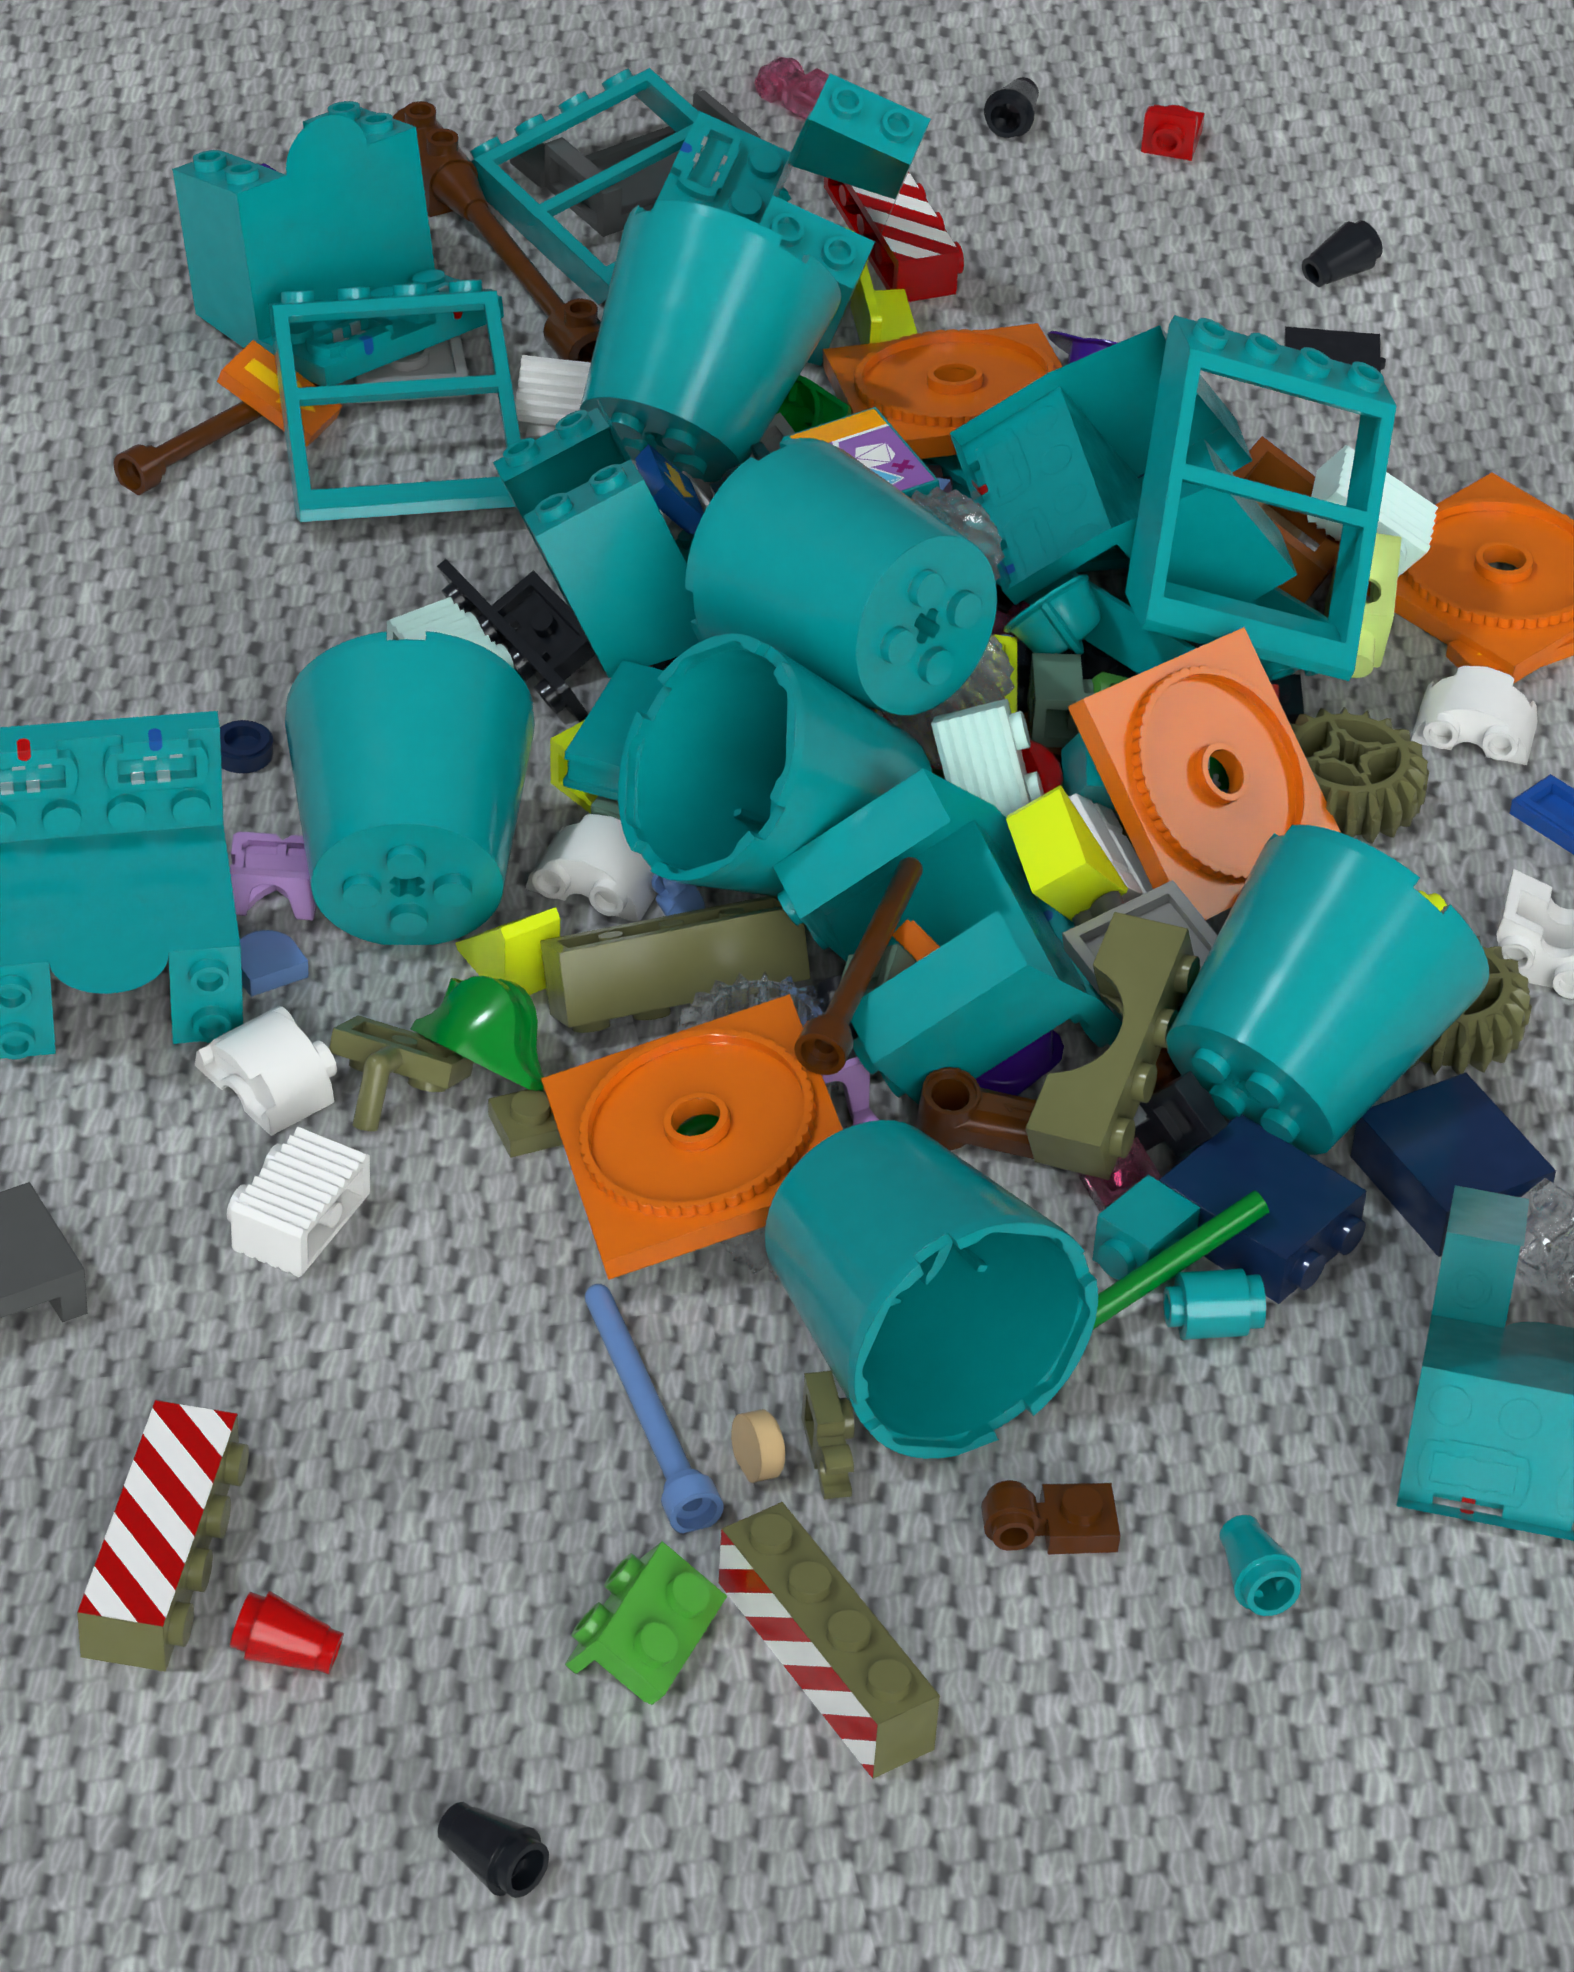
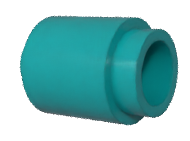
M1242 1268L1178 1272L1175 1276L1174 1286L1164 1288L1163 1310L1167 1327H1178L1181 1340L1247 1336L1250 1329H1260L1265 1325L1266 1295L1262 1277L1259 1274L1246 1275Z

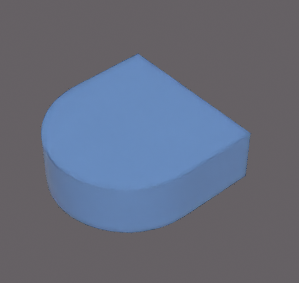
M260 930L249 933L240 939L242 985L251 997L309 977L308 960L289 936L278 931Z

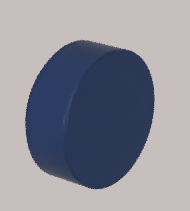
M249 720L232 721L220 727L222 769L233 773H252L263 769L271 762L273 758V736L268 728Z

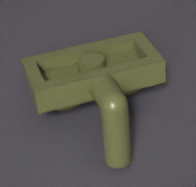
M359 1015L333 1028L329 1046L332 1054L348 1058L350 1067L363 1072L352 1125L364 1131H377L379 1128L390 1073L393 1072L409 1077L408 1084L414 1088L428 1092H443L471 1076L474 1063L418 1033Z

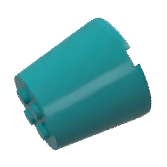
M657 200L654 209L651 211H646L639 205L630 212L623 229L580 410L589 412L598 408L606 420L598 404L599 401L632 460H635L637 455L649 444L681 472L685 471L692 478L702 479L703 482H716L722 479L724 472L744 463L751 457L753 453L751 445L760 442L833 320L841 303V291L831 273L811 254L804 255L802 260L781 248L779 245L783 238L782 235L731 212L703 204L678 200Z
M814 438L788 439L779 442L780 449L773 451L759 461L752 457L747 459L726 479L711 499L698 524L690 547L685 575V589L693 592L696 619L690 621L698 641L701 642L713 636L731 633L756 638L782 652L866 707L892 714L914 715L923 713L937 707L951 697L966 682L977 667L988 645L995 622L997 607L995 577L987 557L980 548L849 453L825 441Z
M387 631L359 636L326 650L307 664L293 682L286 701L285 728L312 895L323 915L348 934L381 945H436L458 939L476 930L498 908L503 895L534 736L535 721L533 700L527 685L518 672L497 654L476 643L448 634L426 631V640H387Z
M721 634L698 642L679 655L657 678L664 686L654 699L647 714L637 711L625 741L618 779L619 815L624 835L631 850L641 854L651 867L650 871L657 876L676 883L777 896V893L784 888L773 868L775 864L920 769L924 768L931 773L932 769L928 757L919 742L892 722L767 643L743 634Z
M1291 825L1285 835L1278 836L1274 833L1260 852L1167 1034V1050L1179 1073L1183 1075L1191 1071L1200 1085L1212 1096L1219 1112L1230 1121L1236 1116L1240 1117L1242 1114L1262 1126L1265 1131L1288 1142L1308 1155L1323 1154L1328 1152L1478 999L1485 989L1490 976L1486 954L1477 936L1454 907L1449 904L1444 906L1441 911L1435 907L1427 898L1413 888L1420 877L1392 857L1358 839L1334 830L1312 825Z
M877 1120L860 1123L831 1135L812 1148L791 1169L778 1188L769 1208L765 1225V1247L771 1266L861 1423L877 1441L897 1453L924 1459L953 1457L999 1440L994 1431L995 1429L1005 1425L1025 1409L1034 1416L1058 1393L1078 1365L1092 1335L1098 1307L1097 1279L1089 1272L1088 1264L1083 1254L1085 1251L1079 1243L1063 1228L912 1125L893 1120Z

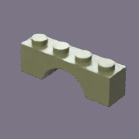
M1118 912L1113 914L1094 960L1093 969L1101 1000L1115 1009L1123 1018L1120 1031L1112 1045L1094 1061L1073 1070L1048 1073L1025 1128L1035 1162L1106 1180L1110 1179L1118 1157L1126 1158L1130 1152L1135 1135L1134 1116L1140 1102L1148 1103L1152 1097L1157 1080L1156 1061L1162 1047L1168 1049L1166 1037L1178 1014L1177 1009L1183 994L1189 993L1200 972V958L1194 956L1188 928Z

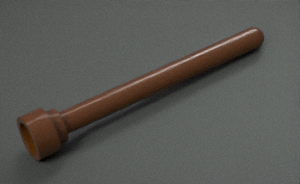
M242 401L157 447L141 444L134 445L116 455L114 459L116 477L122 486L137 495H141L160 484L162 476L166 473V468L263 415Z
M906 857L899 862L826 1013L810 1019L804 1025L795 1043L794 1050L798 1061L809 1071L820 1075H832L838 1073L844 1067L853 1048V1037L849 1024L922 875L923 867L918 859Z

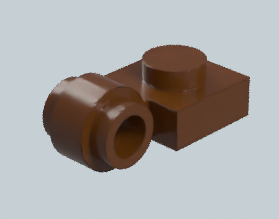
M1006 1480L994 1484L982 1501L981 1511L984 1532L1002 1550H1021L1028 1547L1034 1541L1035 1536H1045L1048 1555L1118 1552L1121 1535L1112 1483L1042 1484L1040 1503H1037L1035 1495L1023 1483Z

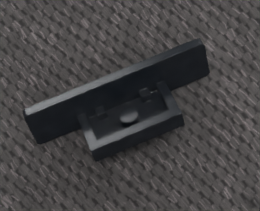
M447 559L437 565V568L449 583L441 590L446 598L451 597L454 604L458 603L459 609H464L465 613L473 611L478 616L477 620L485 636L489 635L491 642L495 641L496 645L504 643L511 655L514 669L526 682L534 675L540 681L534 688L556 714L566 708L579 722L584 721L588 713L565 680L595 656V653L572 609L534 570L494 604L490 605Z

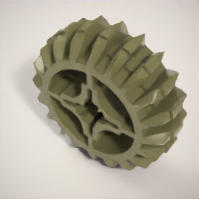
M1345 707L1340 714H1330L1325 709L1320 708L1315 718L1306 714H1299L1296 723L1290 725L1327 802L1326 809L1333 815L1341 833L1353 838L1355 835H1362L1364 839L1373 844L1379 832L1394 838L1398 827H1410L1412 819L1416 814L1420 813L1421 805L1425 802L1429 770L1427 769L1428 760L1424 759L1422 755V744L1410 741V731L1407 729L1393 730L1391 718L1380 721L1374 720L1370 717L1369 710L1362 715L1350 714Z
M1501 946L1483 947L1488 960L1490 974L1485 989L1478 999L1409 1069L1421 1061L1430 1064L1434 1076L1442 1066H1451L1457 1075L1462 1074L1468 1064H1471V1066L1481 1072H1485L1492 1060L1504 1063L1508 1053L1511 1050L1518 1049L1519 1042L1524 1038L1526 1025L1529 1024L1532 1008L1529 1004L1528 978L1519 973L1518 961L1503 958Z

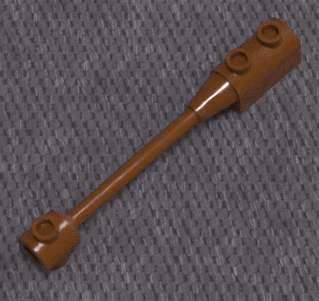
M424 101L412 102L395 113L393 119L416 127L428 216L433 217L454 211L467 221L472 222L548 317L544 325V338L556 353L558 359L591 363L601 323L598 318L597 305L593 301L583 298L570 300L566 304L488 209L487 201L478 181L476 167L460 149L458 134L453 130L443 128L436 119V107L433 104Z

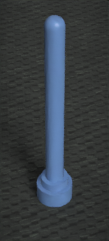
M594 1284L587 1289L585 1302L666 1479L661 1504L672 1528L679 1533L711 1527L719 1520L724 1509L723 1501L717 1488L709 1476L691 1468L610 1290L605 1285Z

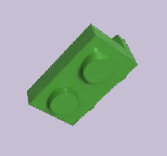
M663 1541L640 1559L630 1553L613 1570L604 1584V1587L611 1592V1595L604 1605L600 1602L596 1603L576 1625L571 1636L579 1643L565 1663V1666L577 1674L595 1660L642 1701L651 1705L666 1694L727 1598L726 1594Z

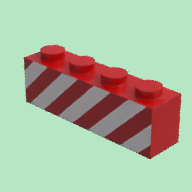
M909 172L895 204V199L824 177V188L849 229L875 241L868 260L886 290L905 289L908 302L956 294L957 277L964 270L962 248L957 241L953 242L945 229L941 214L934 212L926 199L922 184L916 183Z

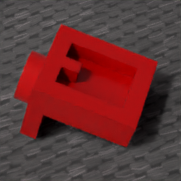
M1154 104V106H1149L1144 118L1141 152L1192 161L1203 130L1205 113L1190 111L1180 105L1161 106Z

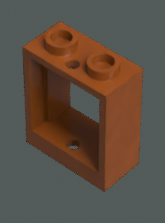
M1263 436L1249 450L1253 461L1232 472L1235 477L1310 497L1315 481V476ZM1267 504L1320 545L1315 551L1311 550L1273 521L1281 531L1297 572L1295 577L1279 585L1278 588L1305 604L1333 571L1340 541H1335L1334 537L1326 535L1325 529H1317L1316 522H1308L1306 514Z

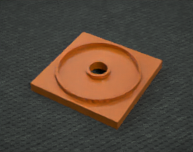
M1038 323L972 331L969 329H961L959 331L956 329L927 331L922 334L916 333L886 342L823 349V369L836 397L851 408L850 415L876 407L920 459L957 455L950 435L952 431L1045 374L1063 367Z
M1491 472L1436 504L1438 509L1435 512L1437 516L1433 521L1435 522L1432 528L1434 532L1430 536L1433 538L1429 543L1431 547L1422 558L1398 577L1394 612L1447 645L1454 640H1460L1502 667V672L1511 675L1514 678V683L1552 661L1555 649L1572 638L1574 639V519H1571L1566 514H1562ZM1495 562L1508 563L1516 566L1518 569L1500 570L1488 564ZM1369 581L1368 590H1367V596H1369V597H1370V586H1371V582H1370V581Z
M1245 627L1068 706L1152 888L1155 889L1173 880L1205 920L1233 907L1260 852L1274 833L1278 836L1285 835L1291 825H1312L1341 833L1333 815L1326 809L1327 802ZM1210 756L1217 759L1227 773L1229 779L1228 793L1221 791L1210 777L1208 770Z
M790 994L541 1078L608 1280L765 1227L772 1200L791 1169L812 1148L831 1135L843 1130L822 1075L806 1069L795 1055V1043L803 1026ZM703 1114L719 1117L716 1125L703 1134L687 1136L677 1132L678 1127L691 1117Z

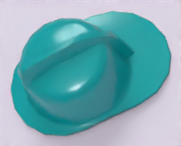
M1087 574L1079 575L1057 587L1018 614L1003 630L1006 633L1014 634L1033 653L1060 654L1069 649L1075 654H1083L1082 640L1098 625L1101 619L1100 608L1088 583L1089 576Z

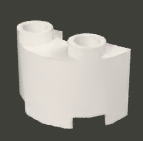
M1485 666L1458 667L1456 675L1441 679L1436 684L1434 681L1428 684L1421 701L1411 741L1447 750H1452L1459 743L1471 742L1481 747L1487 758L1527 765L1538 722L1537 706L1534 700L1529 704L1525 695L1513 687L1514 678L1509 674Z
M587 814L580 823L568 825L565 828L562 827L529 874L525 888L540 893L544 897L563 901L571 894H582L589 897L591 905L599 913L606 916L620 917L633 922H638L642 919L657 895L651 885L654 873L650 871L651 867L642 855L631 850L624 835L621 820L611 816Z
M1513 869L1506 887L1496 934L1498 946L1502 947L1503 958L1518 961L1519 973L1527 977L1529 983L1554 988L1560 996L1574 999V909H1565L1555 904L1551 898V886Z
M277 1006L215 1038L209 1045L196 1052L195 1066L221 1090L227 1087L232 1088L241 1100L244 1111L271 1136L334 1103L332 1084L329 1079L337 1073V1065L333 1054L322 1041L317 1040L312 1043L296 1025L291 1014L282 1006Z

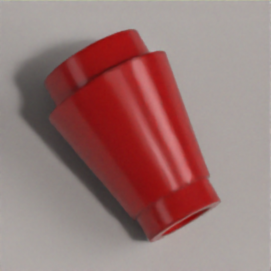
M271 1591L268 1592L266 1597L249 1592L237 1618L230 1647L245 1652L244 1660L310 1671L318 1670L330 1674L338 1656L344 1633L332 1629L328 1624Z

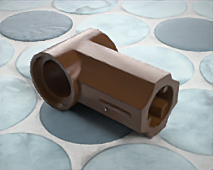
M944 1067L930 1073L922 1085L915 1127L950 1151L968 1144L1034 1159L1025 1128L1037 1100L981 1088L976 1079L968 1072L959 1068Z

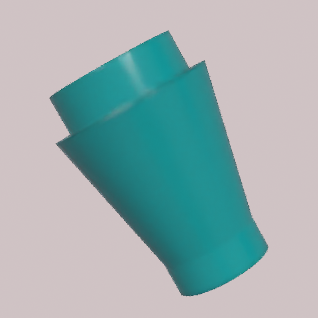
M1238 1515L1228 1520L1221 1528L1219 1538L1225 1548L1236 1600L1240 1605L1250 1609L1257 1615L1273 1616L1284 1612L1296 1602L1301 1592V1568L1299 1564L1261 1528L1255 1517L1251 1515Z

